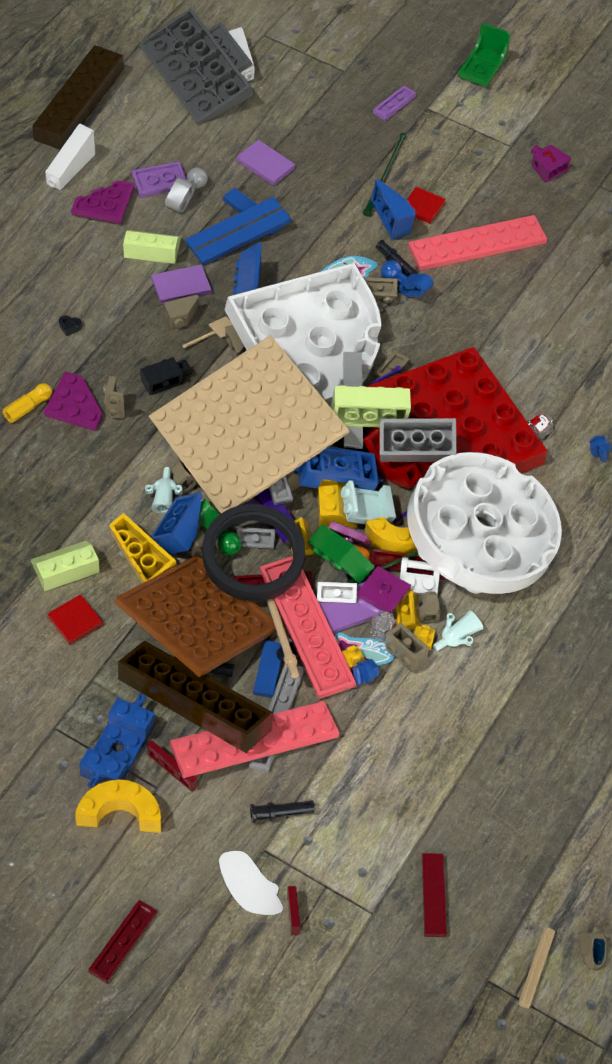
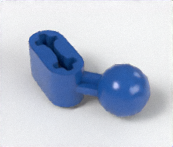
M388 260L381 267V276L383 278L397 279V282L400 283L399 290L404 296L421 297L434 285L433 279L427 274H411L407 277L402 273V267L397 261Z

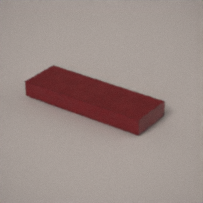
M153 740L147 744V755L190 791L193 792L198 787V778L196 776L183 778L177 761Z

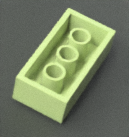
M335 386L331 409L345 426L380 427V419H408L411 409L410 389L401 387Z

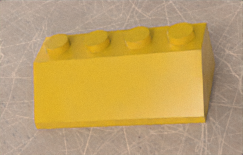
M325 479L320 483L317 488L319 527L323 524L329 528L330 523L334 521L348 528H357V523L347 522L346 514L344 513L341 490L347 483Z

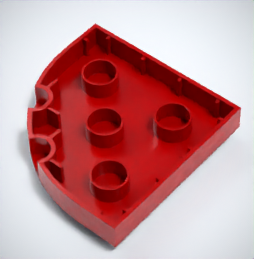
M475 347L366 386L410 389L411 409L408 419L456 418V454L472 452L497 456L514 463L520 473L545 463L547 449ZM363 427V433L366 437L375 429H380V427ZM415 462L422 478L425 477L429 467L435 462Z

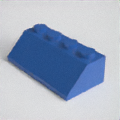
M258 242L241 252L240 260H236V270L239 271L235 273L234 283H237V286H233V295L259 289L262 242Z

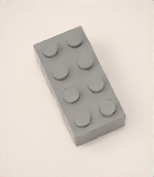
M456 418L380 419V462H436L444 457L456 455Z

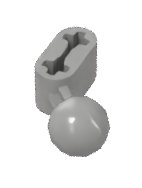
M195 167L189 170L187 180L180 177L177 178L165 200V206L182 213L188 205L195 188H202L207 183V173L202 168Z

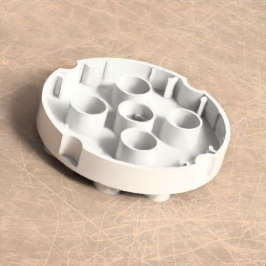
M468 452L450 455L436 461L429 467L425 477L419 479L408 504V527L412 540L418 549L419 556L442 576L465 587L471 593L503 594L528 587L543 575L560 546L561 521L551 496L532 475L525 476L516 469L514 463L497 456Z

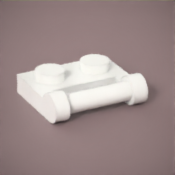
M402 557L400 579L411 584L410 590H413L417 595H423L427 591H435L437 594L440 573L428 562L408 560V558ZM407 567L432 570L434 574L432 576L408 573Z

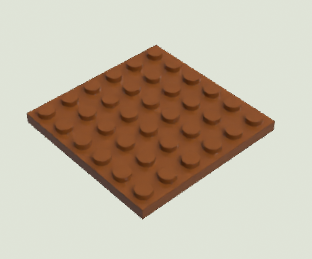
M198 555L117 596L114 602L198 677L205 675L277 632L272 617L253 601L238 599L220 590L208 577L203 559Z

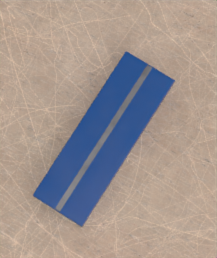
M271 197L185 239V242L204 266L291 223V218L277 200Z

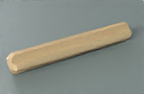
M545 927L542 932L518 1005L525 1009L530 1008L555 931L548 927Z

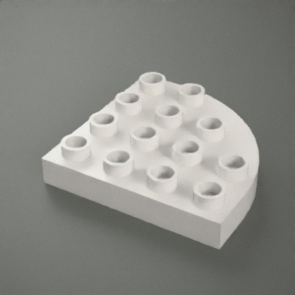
M355 263L227 298L225 312L246 350L271 335L330 407L334 387L343 385V352H362V384L368 377L380 346L377 337L381 329V318L376 300Z

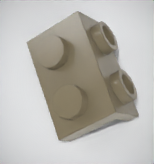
M363 277L375 300H383L384 303H392L397 300V279Z
M109 376L108 382L104 383L103 386L106 416L124 418V393L117 392V378Z

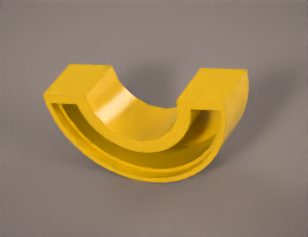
M385 517L366 521L365 534L370 538L371 544L375 548L404 554L418 551L412 540L409 527L401 528L394 526Z
M110 780L96 785L82 797L75 812L76 826L98 828L100 820L106 814L112 811L123 810L136 817L139 822L140 831L161 833V814L155 797L145 787L128 780Z

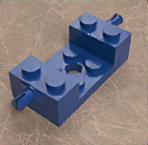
M331 446L293 470L297 471L299 475L300 486L318 488L323 479L344 483L351 480L354 483V488L374 491L377 485H382L384 481L383 477H378L375 454Z
M138 694L134 703L117 697L108 713L109 722L93 749L89 747L79 763L80 776L90 780L87 784L89 788L110 780H125L155 726V713L142 707L147 698L145 695ZM118 744L124 747L119 752L112 749L113 746Z

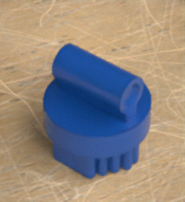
M597 435L589 441L590 451L594 457H600L602 462H606L611 445L605 436Z
M362 660L353 666L356 684L369 683L379 676V668L374 660Z

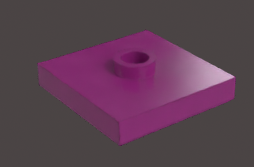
M334 521L330 523L329 529L352 544L356 542L369 548L371 540L366 534Z
M378 566L359 589L357 597L391 615L410 590L411 584Z

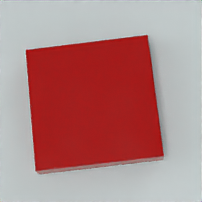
M415 187L406 199L410 206L415 209V218L429 224L434 220L446 201L445 198L419 187Z
M81 594L47 613L49 620L69 645L103 625L102 620Z

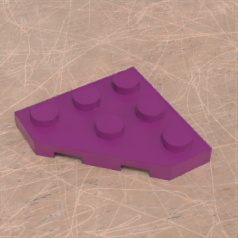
M117 180L112 182V185L109 187H100L91 191L90 195L76 197L71 209V215L121 224L134 191V183Z
M65 371L44 410V416L96 431L103 418L97 402L82 376Z

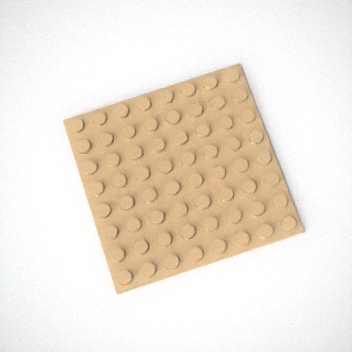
M271 335L149 415L151 421L220 514L235 506L243 505L350 433L345 424Z

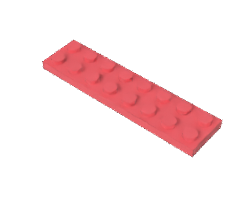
M535 215L410 241L408 242V248L419 271L546 244L547 237Z
M293 556L260 566V572L265 583L272 582L281 577L289 569ZM302 569L294 585L273 599L287 632L294 641L302 665L319 700L356 687V681Z
M322 701L273 714L272 731L247 753L208 731L170 740V747L183 778L335 739L339 737V731L325 702Z

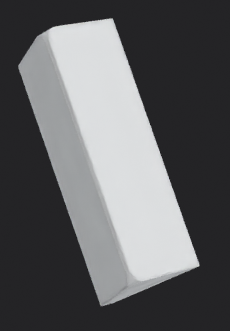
M318 582L317 601L356 603L357 583Z

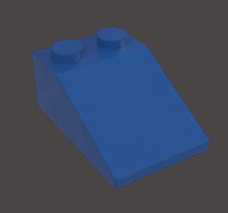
M379 179L375 180L371 202L391 240L409 235L416 216L415 209L410 206L405 198Z
M200 492L176 498L151 535V538L168 554L188 551L192 547V542L197 535L202 499Z

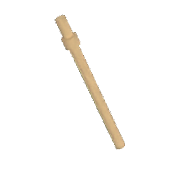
M273 598L266 601L285 655V665L289 668L291 677L297 678L299 672L296 666V656L292 654L276 603Z

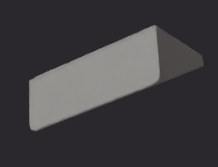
M237 527L236 534L241 538V547L274 549L275 529Z

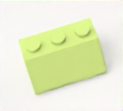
M127 230L123 243L124 258L175 264L181 236Z
M87 541L31 559L44 592L100 573L99 559L93 546Z

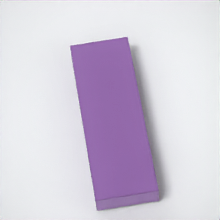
M403 85L375 107L373 114L386 121L416 97V92Z

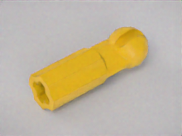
M46 383L38 384L34 390L26 395L24 394L3 408L2 413L10 423L15 422L41 402L49 400L52 396V388Z

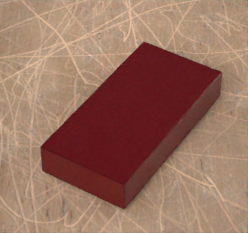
M288 886L287 901L291 936L300 934V916L297 887Z

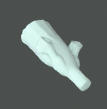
M169 467L164 468L163 478L157 480L152 485L145 486L147 494H152L153 490L157 489L151 506L152 511L155 513L166 514L173 503V490H175L176 494L183 493L182 486L176 485L175 481L170 479L171 468Z
M469 610L465 616L452 626L455 616L452 613L447 614V622L442 632V639L433 645L434 649L438 652L446 645L456 647L460 644L471 646L473 638L470 635L484 629L479 618Z

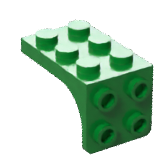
M482 23L477 43L459 70L458 77L487 87L507 58L511 37L510 32Z

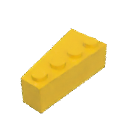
M124 513L109 524L112 537L141 583L177 566L176 560Z

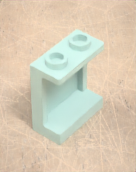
M349 480L342 488L341 497L344 502V513L346 514L347 522L366 524L368 520L385 517L389 523H392L396 518L390 486L383 485L379 491L354 488L353 481Z

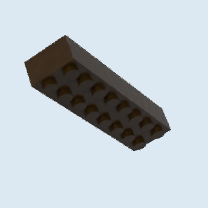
M94 45L32 125L34 141L61 150L79 124L83 125L124 70L123 55Z
M145 640L118 661V680L245 753L272 731L273 712L207 675L198 677L179 659Z

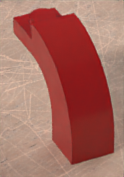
M375 429L363 439L369 453L375 454L377 471L390 482L401 487L410 488L422 478L415 462H380V429Z

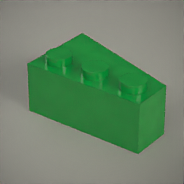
M323 524L308 540L313 546L311 550L317 556H321L329 564L332 562V565L337 570H342L359 584L375 567L353 544Z

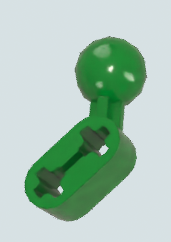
M205 498L201 501L198 521L208 529L212 521L220 515V512L208 498ZM225 529L219 535L217 545L223 555L233 556L241 550L242 541L236 533L228 532Z

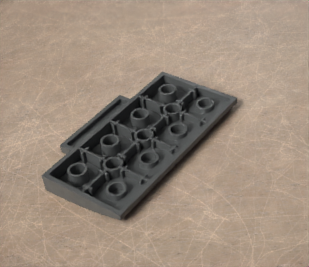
M191 7L139 42L140 47L197 125L215 118L255 94L250 84L241 74L242 71L253 65L251 60L221 21L208 30Z

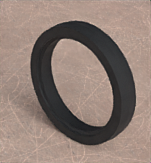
M245 504L224 511L212 521L204 536L202 559L208 577L220 590L238 599L263 601L283 594L297 581L305 562V544L299 528L287 515L269 506ZM238 522H265L276 527L286 536L292 547L293 561L289 569L272 582L265 584L239 582L228 576L216 561L214 545L219 535L229 526Z

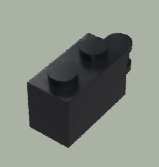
M174 357L140 369L141 382L149 395L183 384V377L192 373L187 360L176 362Z

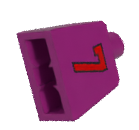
M535 145L531 149V154H533L531 165L545 183L569 170L571 157L556 147L548 145L541 149L538 145Z

